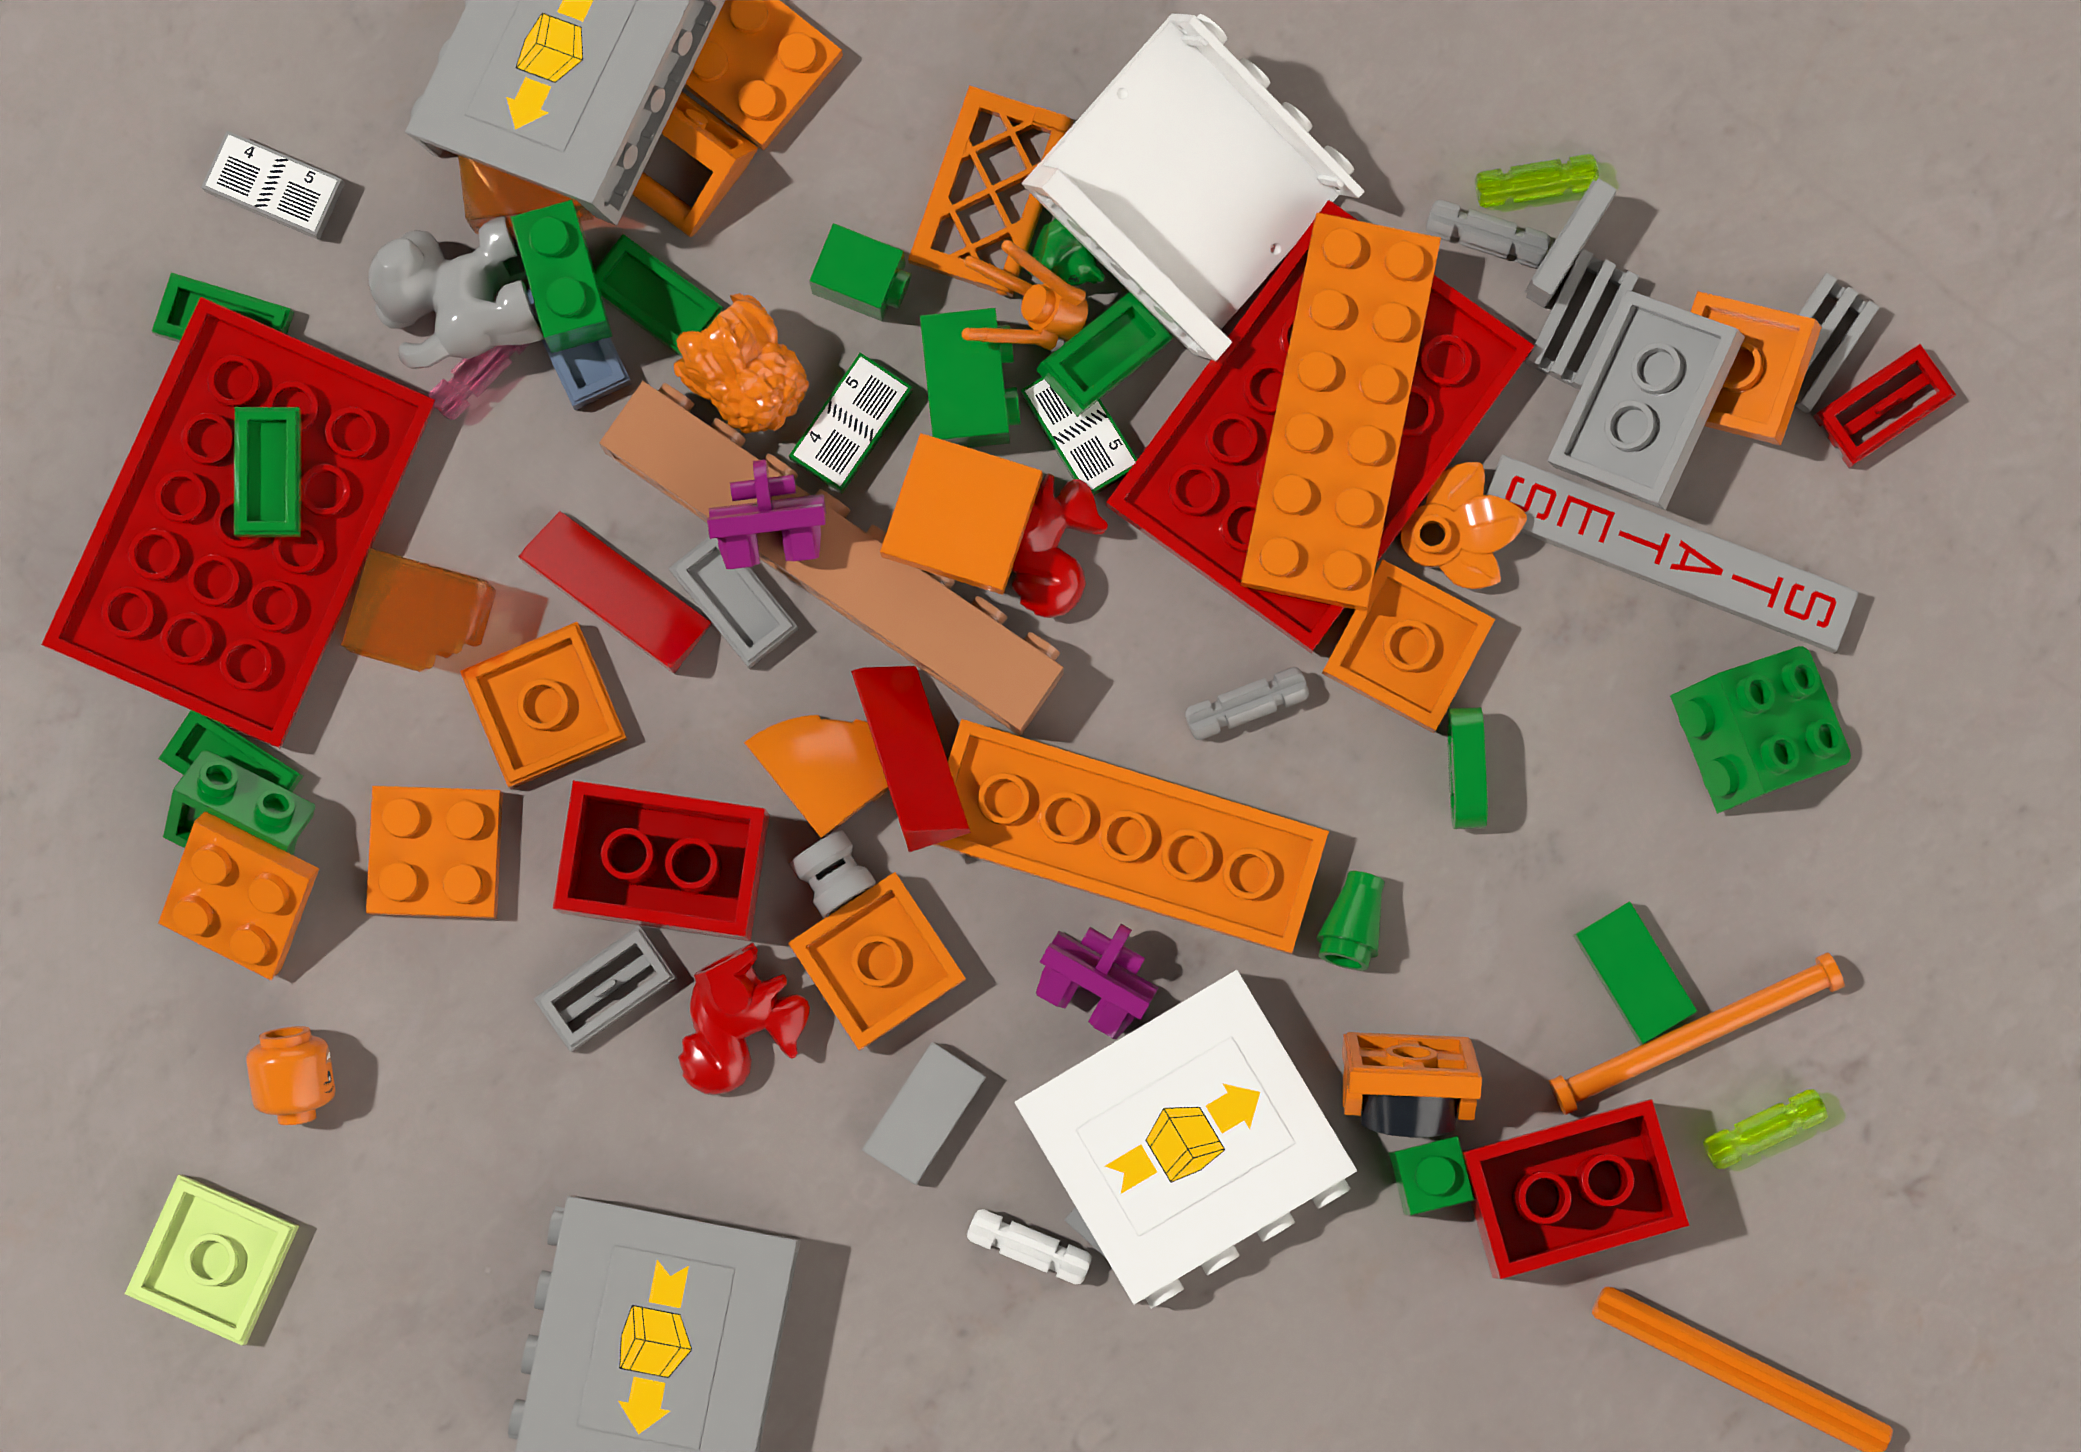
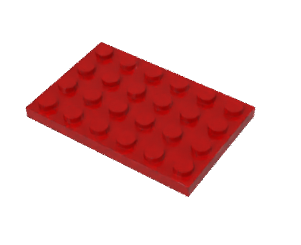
M1330 200L1327 201L1319 212L1358 221ZM1314 220L1229 334L1228 338L1232 343L1216 361L1210 360L1106 502V507L1311 654L1345 607L1240 585ZM1436 275L1433 276L1376 564L1534 348L1532 343Z
M200 297L41 645L281 749L436 406V401ZM235 407H299L301 409V537H236L234 535Z

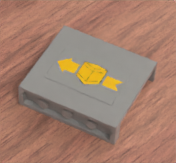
M466 0L465 10L451 38L444 43L440 50L438 65L424 94L416 100L412 108L411 120L405 132L434 156L440 157L443 149L575 199L596 218L617 226L725 0Z
M567 1196L565 1208L555 1206L548 1230L547 1244L557 1246L552 1272L542 1270L537 1284L534 1309L544 1310L539 1336L529 1334L523 1352L521 1373L531 1376L526 1401L516 1399L511 1412L508 1438L518 1439L515 1452H759L801 1240L592 1201L577 1196Z

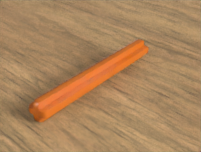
M1604 1287L1594 1303L1592 1315L1596 1319L1862 1452H1885L1891 1441L1893 1429L1890 1425L1613 1287Z

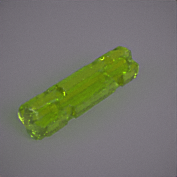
M1584 154L1569 157L1567 163H1561L1560 159L1511 166L1508 173H1503L1501 168L1481 171L1475 178V192L1479 205L1484 208L1505 205V201L1509 198H1512L1514 203L1560 196L1564 195V191L1570 188L1572 193L1587 191L1593 180L1597 181L1599 170L1594 155Z
M1815 1089L1805 1090L1788 1098L1789 1104L1787 1105L1778 1103L1734 1124L1735 1130L1723 1129L1706 1137L1703 1144L1709 1160L1716 1169H1725L1742 1161V1155L1745 1153L1748 1156H1752L1798 1134L1797 1128L1799 1127L1807 1130L1825 1121L1828 1114L1822 1098Z

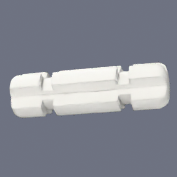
M985 1209L978 1210L975 1213L967 1232V1238L970 1242L987 1249H991V1246L1000 1248L999 1254L1046 1273L1048 1269L1056 1271V1277L1075 1285L1081 1284L1084 1281L1092 1261V1256L1089 1252L1070 1244L1067 1248L1058 1245L1060 1240L1014 1221L1010 1225L1002 1222V1216Z

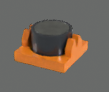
M1359 1032L1343 1034L1344 1115H1359L1361 1125L1372 1131L1409 1138L1434 1137L1454 1131L1456 1129L1457 1112L1458 1120L1475 1119L1477 1099H1481L1482 1075L1472 1040L1469 1037Z

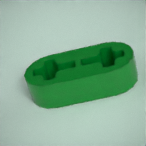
M1448 708L1447 747L1453 829L1486 828L1488 798L1482 708Z

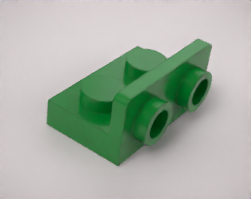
M205 750L200 753L173 789L163 838L185 848L194 821L206 811L294 855L299 835L313 818L315 804Z

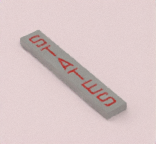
M1503 454L1499 459L1486 495L1506 499L1525 512L1527 521L1520 533L1831 653L1838 650L1859 591Z

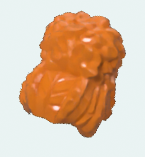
M741 293L730 295L733 304L718 314L707 329L701 332L687 331L678 336L677 347L683 358L674 363V373L677 377L681 378V382L693 393L711 400L712 404L718 408L723 420L728 421L730 427L740 428L741 432L745 434L766 431L768 429L776 431L783 426L786 417L797 413L798 405L805 397L804 392L809 387L805 369L802 367L794 351L789 350L784 344H778V331L774 325L773 318L754 296Z

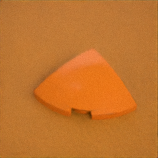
M819 715L801 716L774 724L744 742L821 839L831 834L870 801H876L889 790L869 725L866 721L855 719L853 722L820 719Z

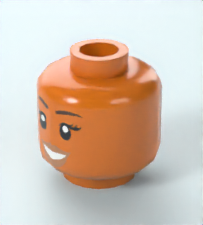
M306 1026L284 1027L259 1035L260 1043L250 1049L246 1055L251 1096L255 1109L268 1115H277L278 1124L297 1125L316 1119V1109L326 1105L335 1096L333 1070L327 1042L323 1038L311 1035L310 1028Z

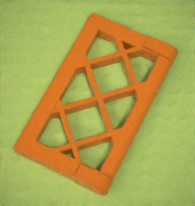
M969 85L908 258L909 264L976 285L1001 296L1013 297L1015 291L966 267L963 258L970 255L979 259L976 252L1008 236L1011 237L1014 244L1028 252L1043 205L1030 193L1020 221L1011 224L997 196L998 193L1024 181L1039 164L1031 165L1017 136L1032 128L1049 133L1050 137L1041 159L1042 161L1073 126L1074 120L1064 114L1038 106L1035 107ZM980 112L1000 117L1006 131L972 146L970 140ZM1010 121L1018 123L1019 125L1012 127ZM1011 139L1025 170L992 185L977 155ZM972 159L986 189L952 205L950 197L962 163ZM991 197L1005 228L977 242L971 243L957 213ZM949 217L952 218L966 246L950 255L932 249L942 220ZM1008 255L1003 270L1019 278L1022 266Z

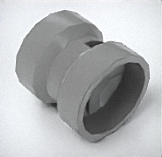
M844 830L836 831L800 853L789 863L797 878L808 882L815 892L813 903L823 918L828 917L877 884L868 868L859 866L851 855L853 844Z

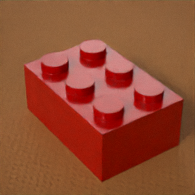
M573 780L553 909L561 914L751 941L770 814L765 808Z
M1652 1099L1639 1101L1462 1152L1474 1198L1471 1201V1205L1492 1277L1496 1279H1504L1690 1226Z

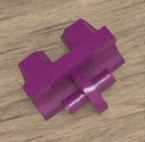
M767 460L753 461L754 480L730 482L732 501L757 498V502L709 508V518H707L709 539L717 538L718 547L726 569L752 567L760 564L757 533L782 530L786 561L794 562L819 558L821 525H826L824 494L772 500V496L796 494L794 475L769 477Z
M1121 923L1112 939L1089 927L1081 943L1058 931L1040 960V963L1045 965L1042 971L1036 994L1054 1006L1066 1009L1079 985L1101 997L1088 1022L1098 1031L1112 1039H1117L1135 1017L1141 1020L1159 987L1136 975L1145 958L1124 946L1132 929Z

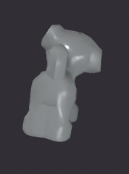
M505 216L493 218L484 223L479 229L480 246L473 253L462 255L452 260H445L434 236L430 232L421 230L407 232L401 238L388 242L373 257L368 281L372 297L376 302L375 310L384 325L389 328L400 329L413 325L418 318L431 311L436 312L435 334L423 343L404 342L399 346L400 361L408 368H429L448 357L473 358L498 345H520L544 340L535 304H530L525 284L522 281L527 279L516 235ZM498 292L496 302H494V296Z

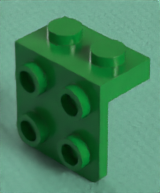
M1797 646L1719 672L1670 695L1679 717L1680 725L1685 732L1701 772L1704 785L1709 792L1717 814L1777 789L1839 768L1849 763L1851 759L1849 746L1810 651L1803 646Z

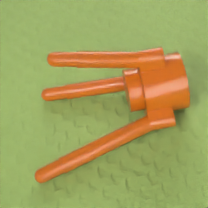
M1005 240L1001 245L1002 250L1013 258L1015 262L1042 281L1043 284L1032 285L974 256H967L965 258L964 264L966 267L1024 296L1021 304V313L1033 330L965 328L961 333L963 339L993 343L1035 344L1045 349L1053 350L1057 345L1058 339L1069 341L1084 327L1088 315V304L1085 298L1086 292L1066 283L1012 241Z

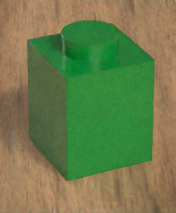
M833 223L809 283L813 295L883 321L889 306L897 309L900 307L909 287L912 273L904 271L906 262L903 250Z
M1458 1136L1389 1152L1404 1215H1414L1474 1200Z

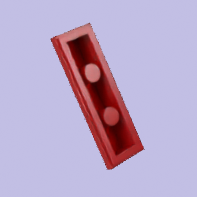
M561 511L529 542L518 556L525 565L673 674L676 673L712 625L709 620Z
M863 667L852 670L854 682L908 851L912 852L971 833L917 667Z

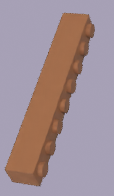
M642 381L600 440L599 444L605 454L706 523L707 518H709V508L757 502V498L732 501L730 482L754 480L753 461L759 460L741 448L746 442L745 437L717 418L714 419L710 426L690 413L695 404L670 385L663 383L657 391ZM767 454L763 459L767 460L769 477L794 475L796 480L799 476L788 465L770 454ZM796 485V494L772 496V500L811 495ZM821 489L818 490L816 495L824 494L826 525H821L819 558L794 562L786 561L782 530L757 533L761 561L1020 737L1064 675V667L1055 661L1060 655L1056 648L1032 632H1028L1024 639L1003 626L1008 617L988 601L976 596L970 604L950 590L955 583L953 579L882 558L880 550L886 532L875 525H871L867 532L863 531L846 519L851 510L838 499Z

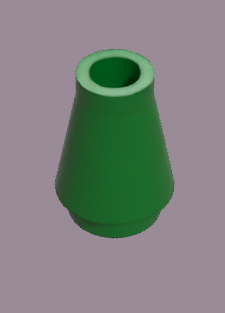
M1362 871L1348 872L1345 885L1316 937L1317 941L1321 943L1318 956L1322 960L1342 968L1364 971L1368 969L1371 958L1379 955L1381 899L1385 885L1383 879Z

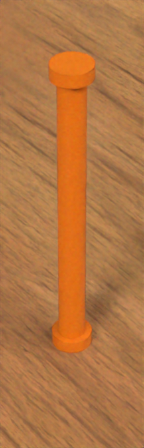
M1829 952L1815 958L1816 965L1571 1078L1565 1080L1562 1075H1559L1549 1080L1552 1093L1563 1114L1568 1115L1578 1110L1576 1103L1823 989L1828 988L1830 992H1834L1845 987L1837 963Z

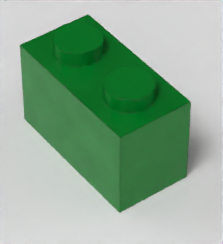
M573 200L511 216L543 336L550 351L556 353L613 337L581 220Z
M996 308L920 315L932 437L968 448L1010 444L1009 426L1021 425L1017 387L1004 388L1002 364L1014 363L1012 343L967 341L961 335L965 328L1010 329V325H997Z

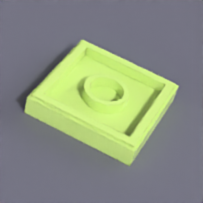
M178 1175L125 1294L237 1344L246 1345L299 1225L189 1177Z

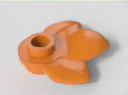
M1465 462L1445 470L1428 492L1426 504L1419 506L1401 529L1400 534L1403 550L1413 562L1429 568L1439 567L1454 585L1467 589H1482L1500 583V569L1493 553L1512 542L1521 532L1527 521L1525 512L1512 502L1493 495H1483L1485 474L1483 464L1480 462ZM1428 524L1439 525L1444 530V540L1436 546L1426 545L1420 538V531L1424 526Z

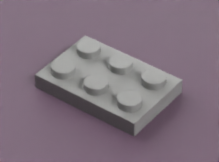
M1626 289L1547 461L1556 469L1666 510L1745 336L1738 329Z

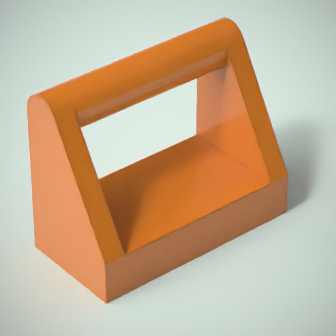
M681 91L661 134L713 171V174L693 207H690L644 172L632 195L687 236L693 237L745 171L757 152L758 147Z

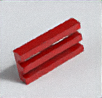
M1919 344L1817 412L1813 418L1820 427L1823 425L1829 434L1827 438L1834 448L1836 446L1844 455L1842 457L1843 461L1850 468L1956 396V393L1922 345ZM1916 363L1922 371L1920 375L1844 426L1836 418L1837 415ZM1931 384L1936 394L1856 447L1850 438L1851 436Z

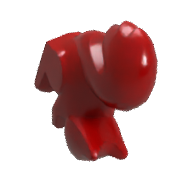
M1052 474L1046 475L1039 486L1011 570L1017 574L1012 583V589L1020 596V604L1026 609L1033 611L1037 616L1053 618L1065 615L1080 601L1086 586L1084 570L1077 559L1058 548L1065 529H1073L1094 535H1102L1108 529L1107 522L1098 514L1091 488L1081 479H1073L1067 482L1059 495L1054 497V476Z
M750 943L706 965L694 974L696 983L690 1000V1015L695 1033L682 1039L683 1052L678 1056L683 1071L682 1076L686 1082L703 1094H725L743 1085L750 1073L752 1062L745 1038L756 1032L766 1029L789 1058L793 1059L798 1054L797 1040L808 1022L810 1015L809 1002L804 996L798 994L777 999V994L787 984V977L785 974H781L765 981L759 979L752 967L757 959L758 951L754 943Z

